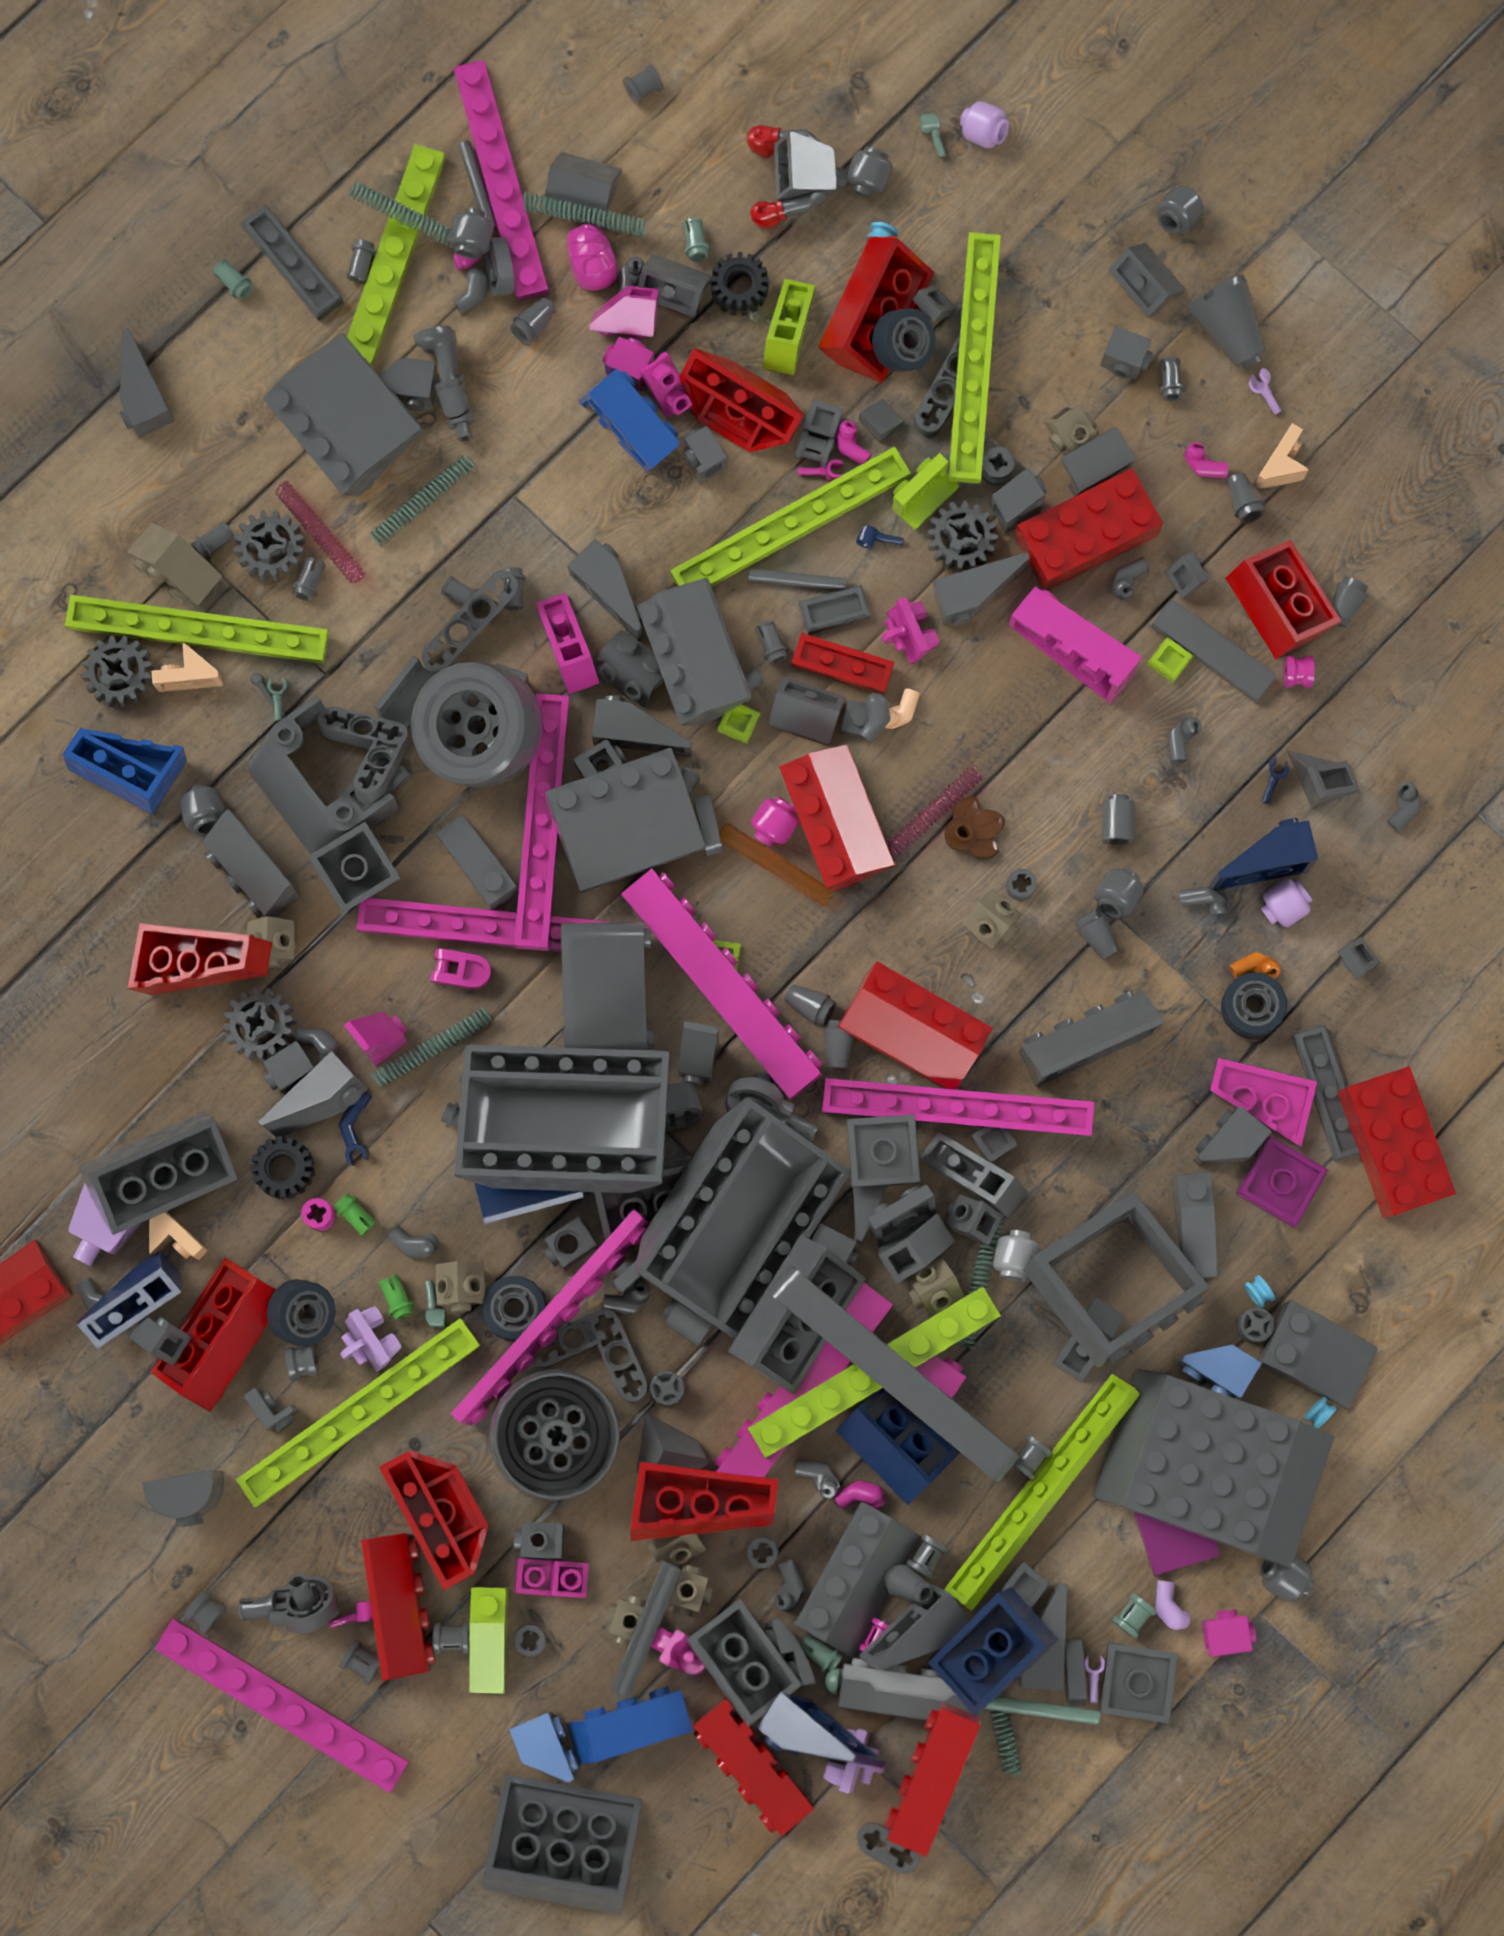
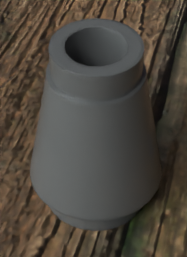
M542 298L513 318V324L510 326L511 332L523 344L528 345L531 341L536 342L556 312L555 306L547 298Z
M1237 473L1231 476L1227 482L1229 484L1235 517L1240 518L1242 523H1251L1260 519L1265 514V502L1245 473Z
M1344 577L1342 583L1337 584L1332 604L1342 620L1337 626L1346 628L1368 597L1366 594L1368 586L1350 577Z
M1098 908L1075 921L1079 927L1077 929L1079 934L1099 954L1101 959L1119 950L1106 914H1101Z
M794 984L791 985L784 999V1002L790 1004L791 1007L815 1025L818 1023L826 1025L827 1020H830L836 1007V1001L832 1000L830 995L798 987Z
M827 1020L824 1036L828 1067L848 1068V1061L850 1060L855 1037L837 1027L840 1021Z
M893 1565L885 1574L884 1585L891 1596L920 1604H926L931 1600L933 1587L909 1565Z

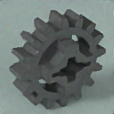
M963 501L961 508H957L954 502H950L948 512L940 508L938 509L939 519L931 518L930 526L934 529H928L927 538L932 539L928 544L929 551L937 550L934 557L936 562L941 559L946 560L945 569L950 568L952 564L956 565L957 572L962 571L963 565H967L969 569L975 568L976 561L981 565L986 564L987 558L985 554L990 556L994 554L995 548L990 544L997 543L998 535L992 534L996 530L997 525L996 522L987 523L990 513L985 512L981 515L979 513V504H976L973 509H969L967 501ZM976 524L981 528L984 538H982V534L977 532ZM962 533L967 534V537H964L963 540L957 539V536H960ZM941 535L943 539L948 541L949 549L943 545ZM968 552H971V553H972V554H969V555H962V554H965V553H968Z
M261 510V518L259 519L249 515L251 523L248 526L242 523L239 525L243 534L234 535V540L239 546L233 549L236 556H241L238 559L242 568L247 567V572L251 577L258 572L261 581H265L268 574L272 575L274 581H278V573L283 572L287 577L290 576L288 568L291 565L296 568L300 566L296 557L305 556L304 549L300 547V545L305 544V539L303 535H298L301 531L298 523L291 525L292 519L288 514L280 519L278 510H274L271 517L267 516L265 510ZM281 529L290 536V542L286 538H281ZM249 549L253 553H258V562L249 555Z
M113 635L109 636V644L107 645L98 640L97 645L99 649L97 651L87 650L92 657L91 660L82 661V665L88 670L81 674L83 680L89 682L85 686L89 693L95 692L94 698L99 703L106 697V703L109 707H113L116 700L119 701L122 707H126L127 699L129 698L135 703L139 702L137 693L140 691L147 694L149 691L144 684L145 682H152V675L147 672L155 669L153 663L147 661L150 658L149 653L146 649L141 650L142 646L137 640L130 645V640L127 636H123L120 642H117ZM136 660H137L138 666H139V671H138V675H137V676L134 675V670H133L134 667L137 665V664L135 663ZM109 666L117 670L123 669L127 677L116 672L113 674ZM98 667L102 669V675L99 678L100 682H98L97 678Z
M253 988V996L250 997L243 991L240 1003L233 1000L230 1002L235 1009L233 1013H224V1016L230 1019V1023L223 1025V1030L231 1033L226 1038V1041L230 1045H235L234 1051L241 1055L245 1052V1057L252 1061L257 1054L260 1060L265 1061L267 1060V1053L270 1052L272 1055H275L279 1052L278 1047L286 1048L289 1046L285 1040L287 1036L295 1037L296 1033L289 1028L297 1023V1019L293 1016H288L294 1011V1008L290 1004H284L286 998L281 994L275 996V992L267 988L263 995L261 990ZM274 1007L279 1014L280 1023L276 1022L274 1018L276 1012L273 1010ZM263 1021H265L263 1027L258 1026L257 1028H255L257 1022L262 1023ZM240 1026H242L246 1032L244 1036L246 1042L241 1035Z

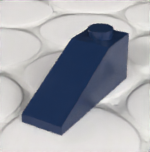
M160 1250L125 1275L77 1321V1326L98 1349L181 1293V1274Z

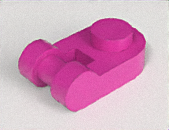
M436 949L434 959L437 960L435 971L431 972V983L474 990L481 989L490 982L492 970L484 957L446 949ZM450 963L459 964L457 975L448 973Z

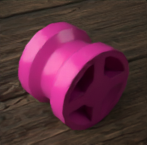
M1286 655L1283 664L1284 687L1292 688L1294 685H1302L1304 688H1312L1315 673L1313 656L1305 655L1302 659H1296L1293 655Z

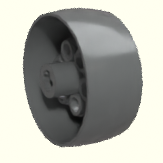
M485 662L458 663L436 673L420 690L414 703L411 717L412 738L416 751L424 764L436 775L447 781L471 788L495 786L513 779L524 771L533 760L539 748L543 730L542 713L530 687L509 670ZM475 694L479 698V703L477 706L472 707L469 699ZM492 705L495 706L497 714L491 711ZM455 711L461 713V720L457 724L452 721V714ZM481 721L486 722L485 730L479 728ZM460 735H463L466 739V744L462 748H459L456 744V739ZM485 743L487 749L479 754V745Z
M559 1369L538 1371L523 1377L509 1387L497 1403L491 1417L489 1429L490 1451L497 1469L505 1480L519 1492L535 1499L547 1501L569 1500L587 1493L598 1485L614 1463L620 1440L619 1421L616 1412L603 1390L584 1376ZM546 1403H552L556 1408L554 1415L551 1417H546L542 1413V1407ZM572 1410H576L580 1414V1420L576 1424H570L567 1420V1414ZM527 1421H533L537 1426L536 1432L532 1435H527L523 1431V1425ZM554 1426H560L561 1433L564 1434L563 1441H558V1445H551L552 1439L547 1437L549 1429L555 1430ZM576 1436H583L585 1438V1445L581 1450H577L573 1446V1439ZM534 1446L540 1447L543 1451L542 1457L539 1460H532L529 1456V1451ZM556 1455H566L567 1464L564 1467L558 1468L555 1466L554 1458Z

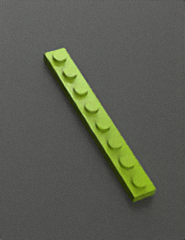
M414 144L395 198L397 203L401 202L402 206L406 205V208L415 209L416 212H420V215L424 214L426 217L446 159L444 152ZM397 211L393 218H390L389 215L347 338L372 367L374 366L420 234L417 231L420 222L417 228L413 230L415 221L410 228L408 227L410 219L406 225L403 224L406 216L401 223H399L401 214L396 221L394 220Z
M973 232L968 234L948 481L977 484L981 482L1001 235Z
M894 446L670 570V574L677 586L708 578L711 587L898 485L905 479H909L911 472Z
M70 595L65 627L68 630L120 637L127 636V638L179 645L185 643L187 646L320 664L325 662L329 638L328 629Z
M981 1287L887 1345L916 1368L1001 1315L984 1287ZM853 1364L752 1425L748 1430L766 1459L883 1387Z
M461 1318L241 1475L236 1479L237 1483L253 1506L258 1508L476 1351L481 1345Z
M1111 1374L1051 1451L1052 1455L1047 1457L1034 1473L1035 1478L1033 1481L1029 1479L944 1588L954 1599L972 1612L1139 1397L1140 1393L1134 1387Z

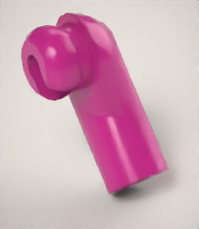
M850 420L843 421L836 430L838 450L843 456L862 465L870 460L872 453L857 444L856 424Z
M1193 442L1188 445L1187 451L1184 454L1185 461L1196 475L1200 477L1227 478V462L1209 461L1204 453V446L1201 443Z

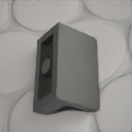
M1146 243L1128 247L1108 269L1148 317L1154 316L1170 298L1179 296L1185 291L1182 284Z
M652 255L642 267L638 287L659 289V305L695 318L700 308L704 290L711 282V275L666 258Z
M1116 427L1061 458L1065 469L1073 481L1068 485L1073 496L1084 492L1136 461L1119 429Z
M413 656L374 706L380 718L402 723L406 726L407 730L411 728L413 707L418 694L427 681L434 676L433 673L421 665L417 657Z
M783 677L776 692L768 724L829 744L846 697Z

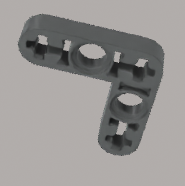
M339 707L325 708V710L318 714L317 718L320 734L323 737L369 749L353 780L356 798L363 803L379 801L384 796L409 747V736L406 726L396 721ZM360 727L372 729L370 733L365 735L355 733ZM379 758L390 760L387 765L382 767L373 764ZM372 777H374V785H370L372 782Z
M609 1309L598 1310L558 1328L556 1332L559 1343L566 1353L559 1356L557 1349L548 1354V1361L544 1362L541 1358H534L532 1363L538 1368H548L598 1346L622 1399L632 1403L639 1402L646 1396L648 1391L647 1380L617 1314ZM604 1315L608 1320L613 1318L615 1321L610 1326L614 1337L619 1333L623 1337L622 1340L612 1341L605 1348L602 1345V1341L608 1340L606 1333L603 1330H596V1326L600 1324L599 1317ZM571 1329H578L584 1335V1341L578 1348H570L565 1344V1335ZM552 1341V1342H551L548 1346H546V1347H550V1346H552V1345H555V1342ZM616 1346H623L629 1353L627 1362L620 1366L614 1365L609 1359L610 1351ZM632 1364L636 1367V1371H630L632 1379L635 1382H642V1386L638 1388L639 1394L634 1397L630 1392L624 1393L623 1388L627 1386L624 1375L619 1379L615 1375V1372L624 1371L631 1367Z

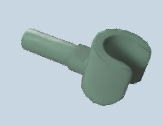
M935 114L921 115V134L931 133L939 158L945 157L947 154L940 138L938 116Z
M272 677L267 681V688L273 694L275 722L283 719V693L288 688V682L285 677H282L283 688L280 691H275L272 688Z
M433 1280L426 1281L425 1287L428 1308L426 1310L427 1323L432 1328H445L446 1309H436Z

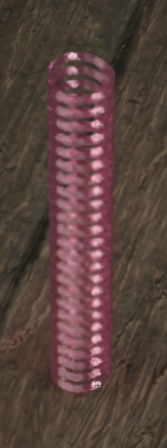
M289 481L281 483L275 493L276 496H279V500H282V503L291 511V514L295 515L301 526H304L307 533L311 534L310 536L314 538L317 545H320L323 552L327 553L333 564L340 568L339 571L343 572L349 583H357L362 580L366 575V572H362L363 568H359L360 565L356 564L353 557H349L350 553H346L347 549H343V545H340L337 538H333L334 534H330L331 531L327 530V526H324L321 519H317L318 515H314L315 512L311 511V507H308V504H305V500H301L302 496H298L299 493L295 492L296 489L292 488V485H289Z
M971 764V768H967L963 775H959V778H956V782L948 785V789H944V792H941L937 799H933V803H929L925 810H921V813H918V817L910 820V824L907 823L906 827L902 828L903 831L899 830V834H895V838L892 837L891 841H887L888 847L895 857H899V854L892 846L900 854H903L902 849L907 850L906 846H911L903 835L911 843H914L913 838L918 840V836H922L921 832L926 833L924 827L929 829V825L933 826V822L937 823V819L929 810L938 819H941L940 814L944 816V811L948 812V808L952 809L950 802L956 805L955 800L960 802V798H964L963 794L967 795L966 789L971 791V787L975 788V784H979L978 780L982 781L981 775L974 770V768H977V765Z

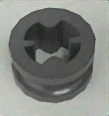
M1027 869L1014 870L1006 882V890L1010 897L1019 901L1029 899L1036 889L1037 881L1035 875ZM1018 877H1024V882L1028 880L1030 883L1024 893L1018 892V887L1016 889L1013 888L1012 884L1016 883Z
M763 1536L753 1540L747 1550L748 1560L757 1568L770 1567L777 1560L779 1553L774 1540ZM761 1542L767 1543L766 1548L771 1547L773 1551L772 1555L767 1556L766 1562H759L758 1559L760 1557L758 1556L755 1559L753 1555V1550L758 1549Z
M526 1624L517 1630L514 1644L522 1655L535 1656L543 1650L546 1636L538 1625ZM530 1630L531 1635L534 1631L539 1635V1638L536 1640L537 1648L530 1650V1646L525 1649L521 1645V1642L524 1640L523 1633Z

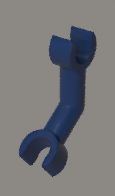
M366 1092L360 1096L356 1103L347 1108L339 1121V1129L347 1147L345 1159L352 1166H354V1162L351 1156L355 1150H360L365 1160L369 1159V1153L365 1147L360 1145L353 1127L360 1113L372 1099V1096Z

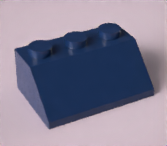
M474 1183L485 1224L584 1197L583 1191L497 1189Z
M884 1388L873 1393L835 1430L907 1505L960 1453V1451Z

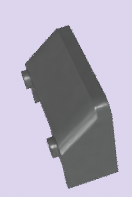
M317 695L272 727L250 758L248 765L249 772L309 854L314 853L363 822H366L372 831L400 810L391 793L364 812L355 801L349 798H339L326 807L291 761L289 756L296 752L303 743L302 732L317 722L318 714L325 710L322 701Z

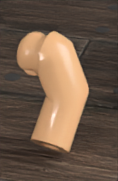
M904 689L900 705L889 709L890 721L885 728L895 729L912 720L920 696L919 692L912 689Z

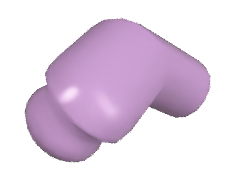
M1158 1581L1155 1603L1157 1615L1171 1629L1187 1628L1190 1624L1189 1613L1182 1611L1173 1601L1175 1583Z

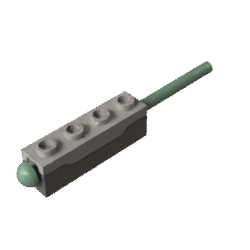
M852 1658V1664H844V1669L835 1668L833 1671H829L825 1677V1685L830 1693L837 1695V1690L841 1689L838 1707L927 1720L931 1709L938 1710L942 1701L972 1714L935 1670L921 1668L920 1675L907 1673V1666L899 1664L878 1670L877 1668H872L870 1664L862 1659ZM997 1697L985 1708L988 1710L1099 1725L1100 1711L1005 1697Z

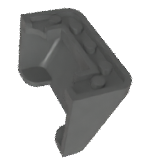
M644 922L561 924L565 1048L648 1050L655 1048L654 1028H647L644 955L645 948H651V928H644Z

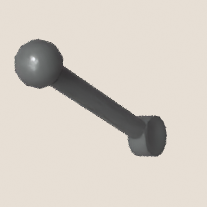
M254 673L250 678L251 683L260 688L274 708L273 696L263 683V676L260 673ZM282 710V718H285L286 714Z

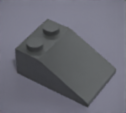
M1290 1300L1283 1304L1275 1321L1273 1333L1267 1339L1258 1361L1262 1363L1260 1367L1317 1395L1325 1396L1328 1400L1349 1410L1377 1351V1347L1326 1317Z

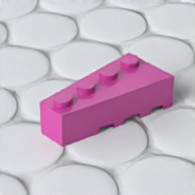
M1034 587L1010 617L1008 625L1110 705L1134 677L1142 659V656L1082 618L1075 611L1058 602L1057 598L1047 590L1041 591Z

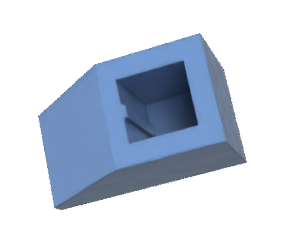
M1234 1345L1184 1355L1178 1361V1364L1184 1367L1182 1372L1186 1376L1197 1382L1204 1379L1213 1385L1212 1391L1235 1399L1242 1397L1262 1364Z
M547 1712L509 1729L522 1763L566 1782L576 1778L574 1771L579 1769L572 1749L566 1751L561 1738L566 1736L559 1716L553 1718L551 1712Z

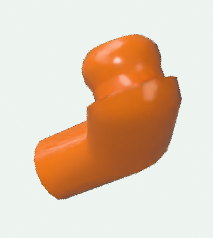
M1253 952L1229 964L1230 972L1235 979L1250 972L1263 973L1275 979L1281 972L1280 965L1275 959L1259 952Z

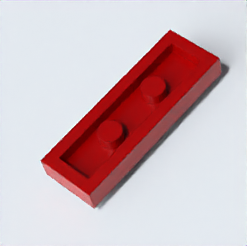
M801 633L791 666L885 695L895 662Z

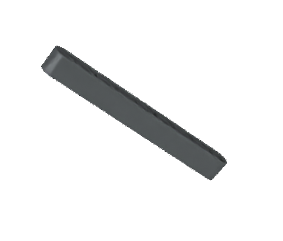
M792 1265L789 1266L769 1290V1293L997 1483L1002 1480L1020 1458L1007 1444Z

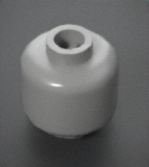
M1011 1230L1010 1235L1002 1236L997 1240L993 1267L1000 1272L999 1277L1002 1279L1026 1282L1027 1275L1023 1269L1030 1259L1040 1252V1246L1037 1242L1030 1239V1233Z

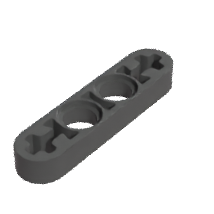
M960 334L916 413L915 428L922 436L934 437L938 435L954 409L957 374L951 370L950 364L958 360ZM943 386L949 387L953 392V397L948 401H942L936 397L935 391ZM934 406L938 409L935 416L936 424L931 423L927 427L924 425V418L930 416Z
M508 570L495 572L423 649L421 657L427 669L438 672L447 668L514 597L518 590V580L512 572ZM498 577L503 580L509 577L512 580L509 584L512 590L509 593L503 590L496 597L502 602L496 606L494 600L487 594H484L483 591L488 588L492 593L498 586L495 581ZM482 599L490 604L491 611L487 617L478 618L472 613L471 608L476 600ZM457 623L465 625L468 629V637L461 642L454 641L449 634L451 626ZM444 636L447 643L457 648V650L452 653L448 648L442 656L445 660L444 663L441 664L437 661L432 664L429 662L431 655L428 651L431 648L434 651L439 650L444 643L438 639Z

